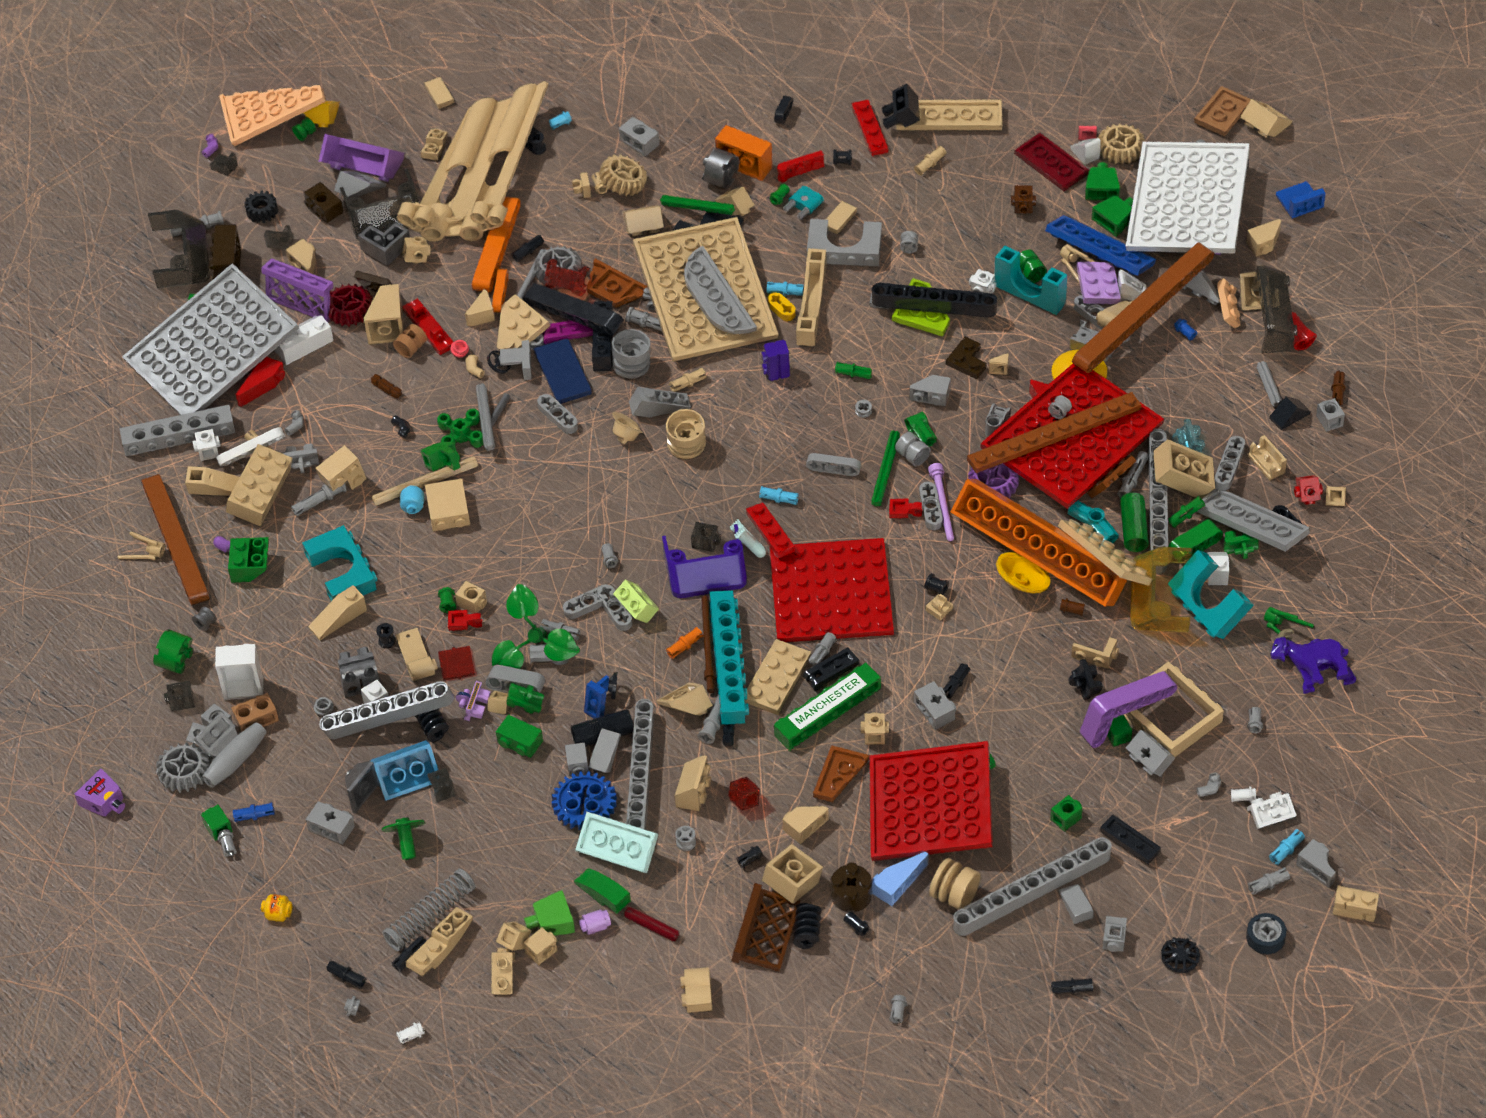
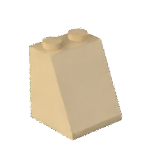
M398 284L380 286L364 317L368 345L393 342L400 334H403V309Z

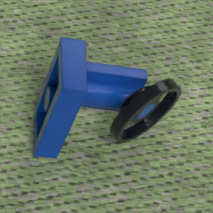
M614 672L610 679L606 675L597 683L591 680L586 684L584 712L595 719L604 715L607 691L611 693V699H615L618 672Z

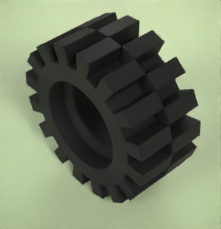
M262 190L258 194L256 191L254 195L250 194L249 198L245 199L246 214L252 222H255V220L259 224L260 221L266 223L265 220L270 222L271 217L274 219L276 217L275 214H278L276 198L272 193L269 194L268 191L263 193ZM261 205H265V206H266L265 208H262V209H257V208H256V207L261 206Z

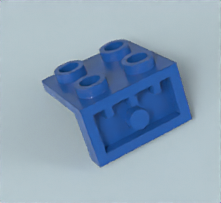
M1305 181L1277 191L1276 197L1290 217L1295 218L1323 208L1326 192L1323 188L1313 190L1309 183Z

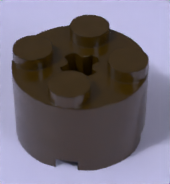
M850 862L833 873L831 877V896L835 906L842 911L854 910V912H857L869 905L872 897V878L865 868Z

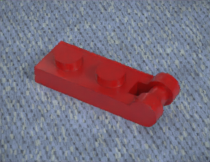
M822 150L779 163L777 165L778 181L783 183L788 178L823 168L824 154Z

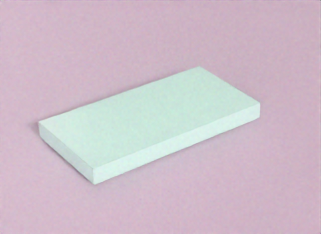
M587 812L575 851L647 873L659 834Z

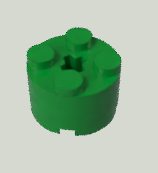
M170 629L164 631L156 646L159 651L158 655L154 654V665L182 674L186 666L185 660L187 658L190 659L194 648L191 647L193 639L190 636Z

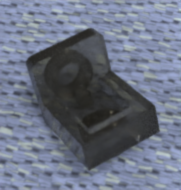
M285 225L283 232L266 230L264 238L267 248L286 250L290 243L293 242L294 235L291 232L290 226Z

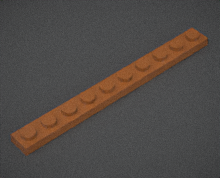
M1130 392L967 455V461L975 473H979L1141 410V404L1135 395Z

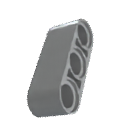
M494 665L485 683L489 689L508 693L511 683L524 688L532 685L533 691L541 693L546 680L543 675L537 672Z

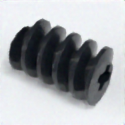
M439 709L415 715L430 742L434 743L442 739L449 729V725Z
M799 903L796 905L793 944L796 947L810 949L813 947V944L819 942V928L821 926L819 921L821 920L820 914L822 912L819 906L809 903Z

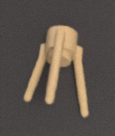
M1069 244L1065 245L1060 252L1061 257H1063L1062 262L1080 284L1079 277L1069 262H1075L1079 257L1088 262L1096 261Z
M130 532L129 534L134 538L148 543L146 552L149 555H119L117 558L151 559L155 561L156 557L161 558L163 556L165 543Z

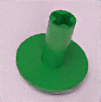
M408 817L395 820L396 823L382 828V832H398L402 860L416 858L411 829L425 825V820L410 821Z

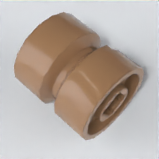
M410 324L403 331V334H400L393 341V346L401 356L411 358L418 348H421L427 341V336L419 326Z

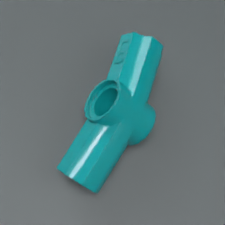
M1078 500L1069 507L1068 515L1092 526L1094 532L1104 536V540L1114 544L1118 539L1119 534L1107 521L1102 509L1091 508Z

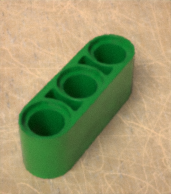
M1207 519L1172 540L1168 545V550L1181 563H1184L1197 550L1204 551L1219 542L1223 537V532L1210 519Z

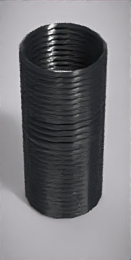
M620 710L609 715H603L571 725L574 743H585V747L596 744L602 728L620 733V737L633 733L634 724L629 710Z

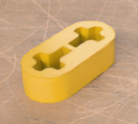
M772 293L768 296V306L779 318L784 321H791L795 318V306L782 294Z

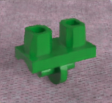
M1228 531L1225 532L1223 551L1227 554H1241L1242 559H1247L1248 553L1259 549V540L1243 532L1242 536L1236 537L1235 532Z
M511 683L506 700L507 706L513 708L516 706L523 707L525 712L530 714L534 712L540 713L544 694L533 691L532 685L524 688Z

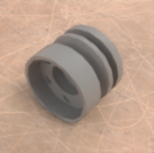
M627 329L618 332L612 340V368L616 374L631 379L641 377L649 370L651 343L645 333L640 330Z

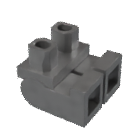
M367 647L359 648L357 656L351 657L350 652L347 651L339 654L338 665L345 698L362 694L359 679L362 681L363 688L375 680L380 682L373 653L369 652ZM350 687H357L355 690H348Z

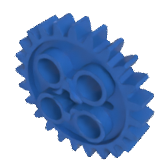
M580 771L577 777L572 773V779L564 777L565 783L558 782L559 788H554L555 794H552L554 815H557L558 821L563 820L564 826L570 823V829L577 825L580 831L587 812L609 819L610 814L615 813L614 807H617L615 788L611 787V781H605V776L599 779L598 773L591 776L590 771H588L583 776L582 771ZM585 787H588L586 790L587 798H585L584 801V790ZM584 803V813L581 815L582 804Z

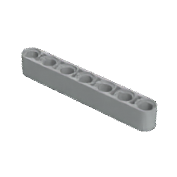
M436 682L326 715L320 720L319 726L329 739H338L448 706L453 702L454 694L445 682Z

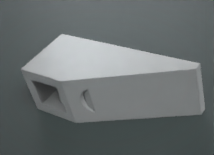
M1204 270L1199 272L1183 287V289H1186V287L1192 289L1191 293L1201 297L1204 295L1208 297L1206 301L1214 305L1220 303L1219 293Z
M637 387L629 400L633 416L654 417L691 408L687 393Z

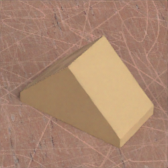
M484 289L465 313L467 326L471 327L495 321L493 307L487 290Z

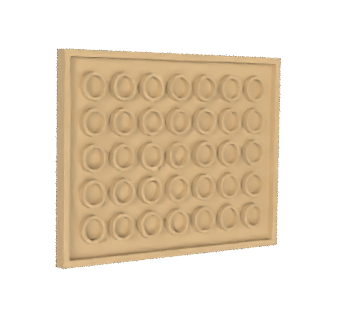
M737 217L633 239V245L672 362L778 338L773 317ZM704 246L757 326L756 331L747 334L728 333L715 327L706 318L689 292L684 280L686 263L689 256L696 249Z

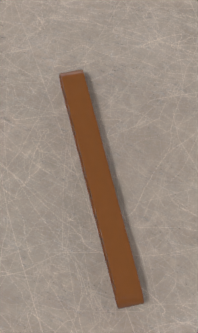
M1200 242L1196 243L1074 355L1072 363L1086 373H1090L1212 261L1215 252Z

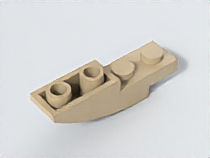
M456 907L432 930L431 937L406 961V967L421 976L430 968L436 969L461 939L473 920V916Z

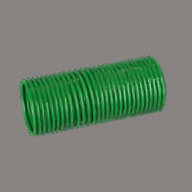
M1128 493L1120 499L1124 547L1128 551L1139 552L1146 549L1149 545L1145 498L1139 493Z

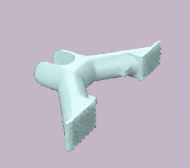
M737 519L730 526V529L734 532V524H738L739 530L734 534L735 538H738L757 557H764L766 555L764 546Z

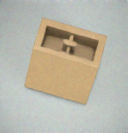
M707 756L698 757L684 764L675 794L676 807L699 811L701 804H705L707 795L705 790L711 784V776H709L711 766L708 764Z

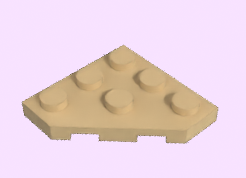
M516 294L513 295L501 307L497 341L498 351L500 349L522 348V341L529 340V342H532L550 327L549 321Z

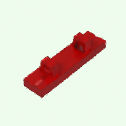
M418 298L402 306L403 312L413 324L419 326L425 332L427 341L439 355L450 351L453 340Z

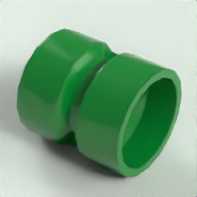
M1031 249L1020 253V269L1023 275L1032 283L1042 280L1047 273V268L1039 260L1036 253Z

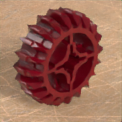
M349 283L347 286H343L341 284L340 288L335 287L334 291H330V311L328 317L335 325L340 323L342 327L344 325L350 327L352 324L357 326L358 322H364V317L373 298L369 294L368 289H364L363 286L358 287L357 284L351 286Z

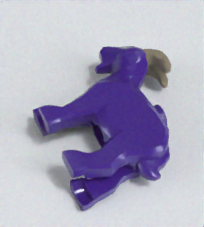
M1284 629L1277 635L1270 656L1273 660L1280 659L1285 662V657L1288 655L1302 676L1304 682L1302 686L1303 694L1314 692V683H1324L1320 671L1328 668L1337 671L1336 678L1337 680L1343 679V685L1356 682V677L1348 666V662L1344 659L1348 655L1349 650L1345 649L1338 641L1330 638L1324 640L1314 639L1310 643L1300 645L1290 641L1292 637L1289 634L1294 633L1292 629Z

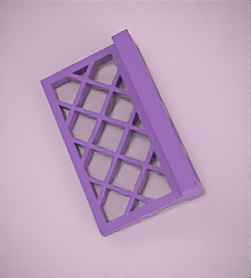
M272 258L262 267V274H265L266 295L273 302L311 317L322 315L327 322L330 320L328 313L330 311V290L333 288L332 281ZM272 278L277 279L279 282L275 283ZM280 284L285 289L286 293H283L281 289L278 287ZM288 284H291L294 288L291 289ZM272 289L276 291L279 297L272 295ZM302 289L308 291L309 294L306 295ZM294 291H297L302 298L298 299ZM289 295L294 303L290 302L286 296ZM318 295L324 297V301H322L318 297ZM312 296V298L316 301L317 305H314L309 299V297ZM305 301V303L309 306V309L306 308L301 302ZM317 307H320L324 314H321Z

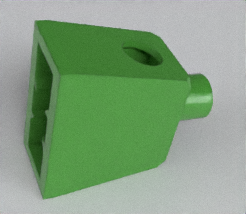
M563 890L534 902V915L524 918L525 926L528 929L539 927L540 930L543 927L547 932L553 933L554 936L575 932L574 921Z

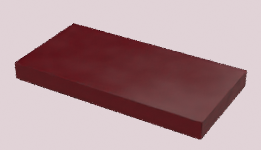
M1040 132L1014 151L1017 157L1063 192L1089 174L1087 167Z

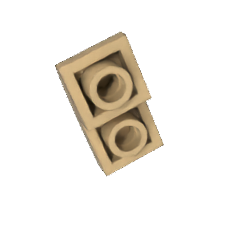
M431 129L426 136V144L421 151V158L438 160L444 148L448 131Z

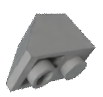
M931 375L910 385V400L946 406L951 391V378Z

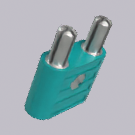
M802 186L789 198V202L783 209L788 212L793 206L801 210L797 217L802 220L807 214H811L824 201V198L814 190Z

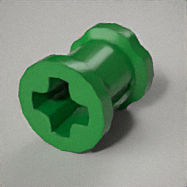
M444 587L438 591V597L441 601L439 609L444 613L455 611L457 608L453 598L455 590L450 587Z

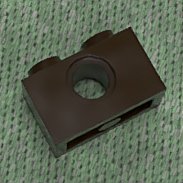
M322 182L304 191L306 207L312 209L319 219L322 218L326 223L344 213L342 201Z

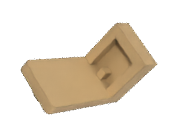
M1109 638L1103 652L1073 643L1071 656L1079 661L1086 659L1088 663L1094 664L1097 667L1109 669L1112 660H1116L1119 653L1117 639Z
M497 948V952H492V994L513 993V961L515 960V952H510L508 948Z

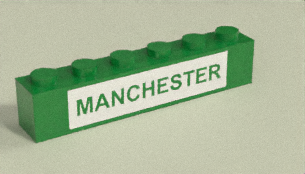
M867 663L857 666L847 676L841 677L835 684L823 689L820 694L810 698L804 705L795 708L789 715L777 720L774 724V736L789 751L880 690L881 677Z

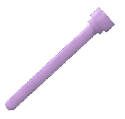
M934 463L928 467L929 475L934 479L937 488L946 538L948 541H953L954 535L942 482L944 469L942 464Z

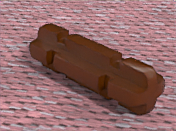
M374 374L371 377L373 385L391 394L392 397L398 399L402 395V390L380 375Z

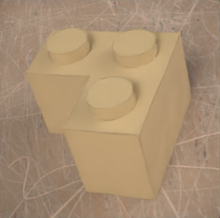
M345 445L315 468L319 478L332 491L341 487L344 483L353 490L367 479L359 459Z

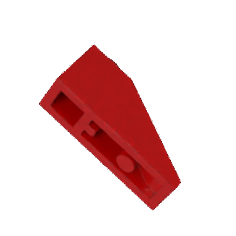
M265 357L259 362L236 393L238 406L243 407L275 388L285 377L283 362L269 357Z

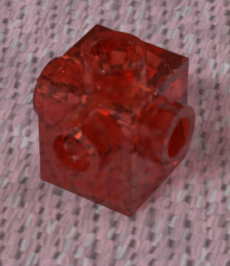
M744 777L730 782L728 796L730 801L743 811L759 805L760 788L748 777Z

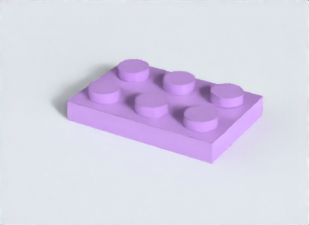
M1111 262L1077 263V272L1084 304H1117L1120 302L1121 298L1115 268Z

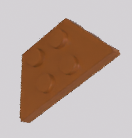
M594 259L590 280L587 284V293L602 301H612L615 308L643 297L644 289L648 288L646 285L598 259Z

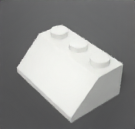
M322 315L314 316L299 324V329L274 350L286 365L333 341L331 326Z

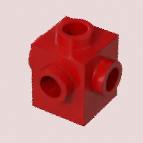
M1315 475L1296 477V486H1294L1295 498L1304 502L1305 505L1315 504V500H1321L1320 495L1323 494L1322 484L1319 483V477Z

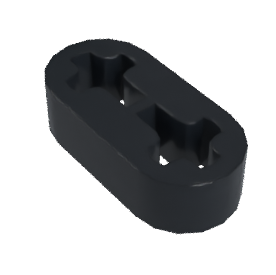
M785 95L782 97L775 111V123H785L793 107V97Z

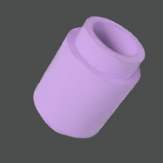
M600 909L582 915V920H579L582 932H586L587 935L606 930L608 926H611L607 910L602 911Z

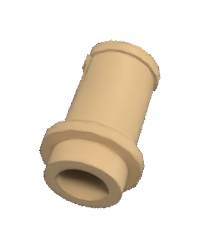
M596 172V177L594 174L592 175V180L595 184L594 189L597 193L604 194L608 190L607 185L602 184L600 172Z

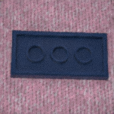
M568 338L533 348L553 397L560 404L592 394L591 387Z

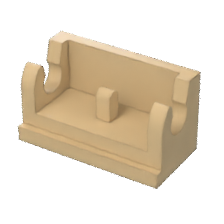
M1265 435L1260 437L1257 446L1254 442L1251 444L1248 457L1269 481L1285 473L1287 459Z

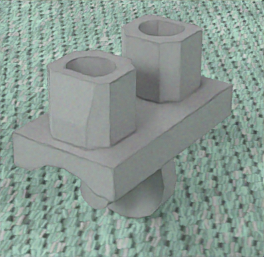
M312 443L305 444L303 446L304 450L297 451L294 446L286 447V452L283 454L293 458L291 468H300V472L305 473V467L319 464L317 449L314 448Z

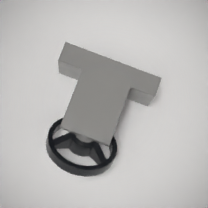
M529 340L522 341V348L500 349V351L490 352L487 356L488 365L495 372L505 374L510 370L511 365L522 364L524 380H532ZM492 354L495 356V365L492 364L490 359ZM497 366H507V370H500L496 368Z

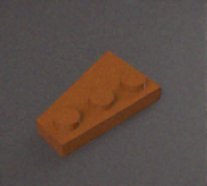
M1132 455L1127 459L1123 458L1116 465L1117 467L1114 470H1110L1104 476L1105 478L1098 481L1087 494L1093 499L1107 489L1111 483L1117 480L1137 460Z
M831 745L814 789L813 798L833 802L870 760V755Z

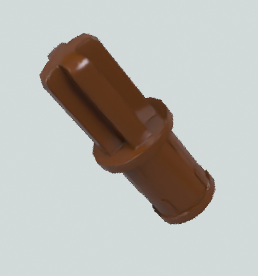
M1340 370L1334 373L1331 390L1332 399L1335 398L1337 403L1339 400V405H1342L1346 386L1344 385L1345 373Z

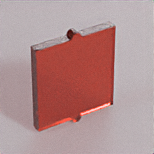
M470 646L452 647L449 650L438 651L443 681L456 678L460 680L462 677L475 675Z

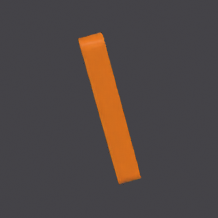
M505 196L502 205L508 208L502 226L489 230L472 280L473 291L482 292L485 289L488 293L492 292L498 269H500L520 210V198Z

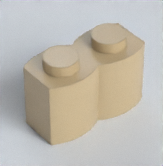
M709 967L685 969L684 976H680L681 989H685V994H682V1006L687 1007V1013L712 1011Z

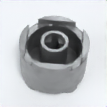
M714 148L710 156H706L703 161L705 169L702 180L722 188H729L735 180L732 178L733 174L737 173L739 169V157L730 152Z

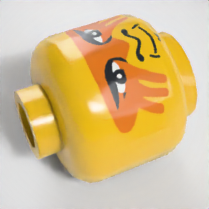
M270 894L266 900L262 901L261 912H264L267 920L283 922L287 917L290 918L292 901H289V898L285 895Z

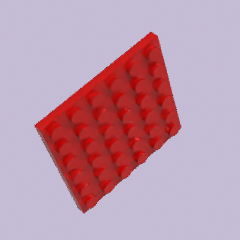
M884 538L794 544L795 552L780 558L770 548L778 640L783 642L822 640L828 632L834 634L836 639L894 635Z
M988 741L870 755V840L872 861L913 857L923 852H927L930 855L993 847Z

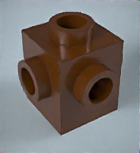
M1032 185L1014 186V195H1011V206H1014V213H1032L1033 206H1036V195H1033Z

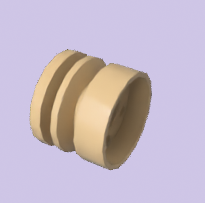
M681 409L673 412L666 422L669 451L681 459H692L699 456L706 446L704 419L699 413L690 409Z
M946 858L933 877L929 894L935 899L939 898L941 902L948 900V904L951 907L960 910L972 902L980 884L981 873L969 867H965L962 870V864L959 862L955 863L954 860Z

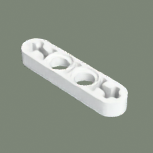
M281 427L272 429L216 457L220 467L229 465L252 454L258 444L266 447L285 437Z

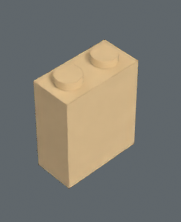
M462 479L425 485L433 531L470 525Z

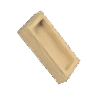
M441 77L424 83L438 109L454 103V99Z
M841 201L826 219L828 220V230L838 234L857 213V208Z

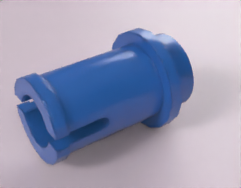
M1178 319L1174 324L1175 330L1181 332L1189 341H1192L1197 336L1198 332L1189 326L1185 319Z

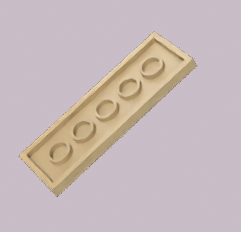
M918 100L920 121L906 128L901 123L897 124V130H1002V100Z
M1072 519L1069 521L1060 520L1058 527L1119 577L1150 585L1152 578L1146 574L1147 571L1136 566L1134 560L1126 558V554L1123 551L1115 549L1113 543L1104 540L1102 534L1094 532L1092 526L1086 523L1080 525Z

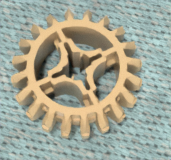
M1120 123L1117 126L1114 124L1111 127L1106 126V129L1102 130L1098 137L1101 141L1100 155H1102L1103 159H1107L1108 163L1113 161L1115 165L1121 163L1122 166L1124 163L1130 165L1131 161L1136 162L1137 158H1140L1142 144L1145 142L1143 133H1140L1139 129H1135L1134 125L1129 127L1127 124L1121 125Z
M621 154L618 157L616 155L608 156L602 163L599 173L600 180L603 181V185H607V189H611L612 193L624 194V196L628 194L633 196L642 191L647 181L644 166L639 165L640 162H635L634 158L630 159L628 156L623 157Z

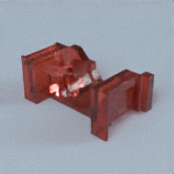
M550 259L546 262L545 278L543 280L548 282L544 284L545 287L550 289H567L581 297L586 293V289H584L587 286L585 284V277L590 267L584 266L578 272L556 267V259Z

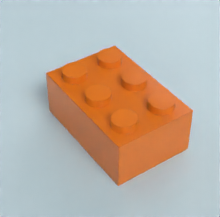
M727 125L724 126L715 138L716 148L739 157L738 172L763 181L773 168L772 143L767 140L760 139Z

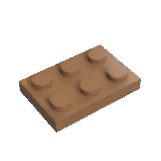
M1221 86L1197 114L1194 123L1225 137L1241 118L1251 99Z

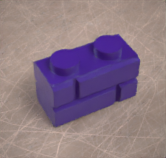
M780 340L775 343H766L764 345V352H761L764 363L762 364L763 374H767L770 381L788 378L790 376V363L786 341Z

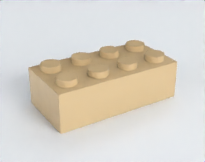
M258 444L228 498L226 513L261 527L291 470L293 458Z

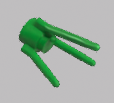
M1269 607L1264 615V621L1268 622L1266 627L1271 628L1277 634L1281 631L1275 625H1281L1284 619L1314 628V624L1300 620L1296 615L1279 611L1273 607Z

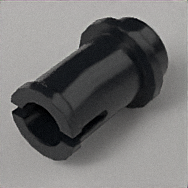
M751 846L749 851L736 858L742 869L756 860H761L763 853L758 846Z
M852 911L848 912L843 919L845 923L855 930L857 935L864 936L870 929L868 922L862 921Z

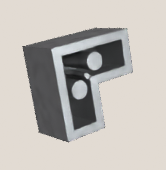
M395 222L384 233L370 225L358 237L360 248L363 252L388 266L402 253L404 237L410 238L408 229Z

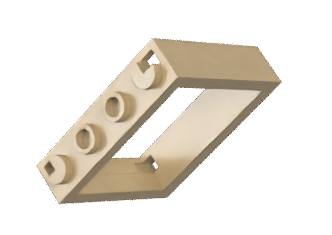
M1167 662L1151 675L1165 671L1177 684L1178 688L1209 715L1174 741L1168 738L1139 710L1136 709L1124 715L1134 729L1138 732L1143 730L1149 733L1176 757L1222 723L1224 710L1218 703L1213 702L1206 692L1201 691L1195 686L1191 679L1186 678L1178 667Z

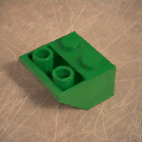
M269 537L231 538L228 562L231 583L251 582L267 570Z

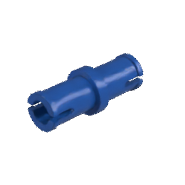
M273 802L257 806L252 804L247 808L234 809V821L253 819L254 821L259 817L275 815Z

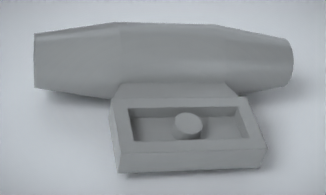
M221 712L193 739L206 754L215 757L202 776L203 781L209 787H215L232 775L255 751L267 733L261 724L255 722L237 735L236 726Z

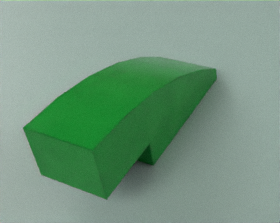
M588 868L574 880L578 887L601 906L606 905L616 914L631 902L629 891L611 878Z

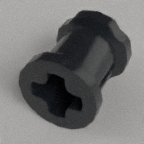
M834 149L833 165H837V163H848V165H851L852 149L848 151H837V149Z
M933 573L928 576L924 584V589H931L943 596L949 587V581H943L935 577Z
M389 623L380 624L376 629L379 637L378 643L382 648H390L395 644L393 626Z

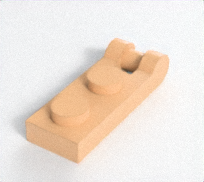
M1220 279L1217 283L1224 321L1233 328H1237L1241 325L1240 313L1237 309V299L1235 297L1237 289L1232 284L1229 285L1227 280Z

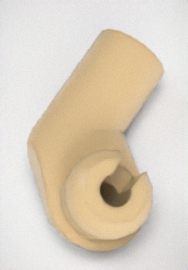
M471 354L466 358V369L469 373L481 379L485 371L477 367V360L479 359L476 355Z

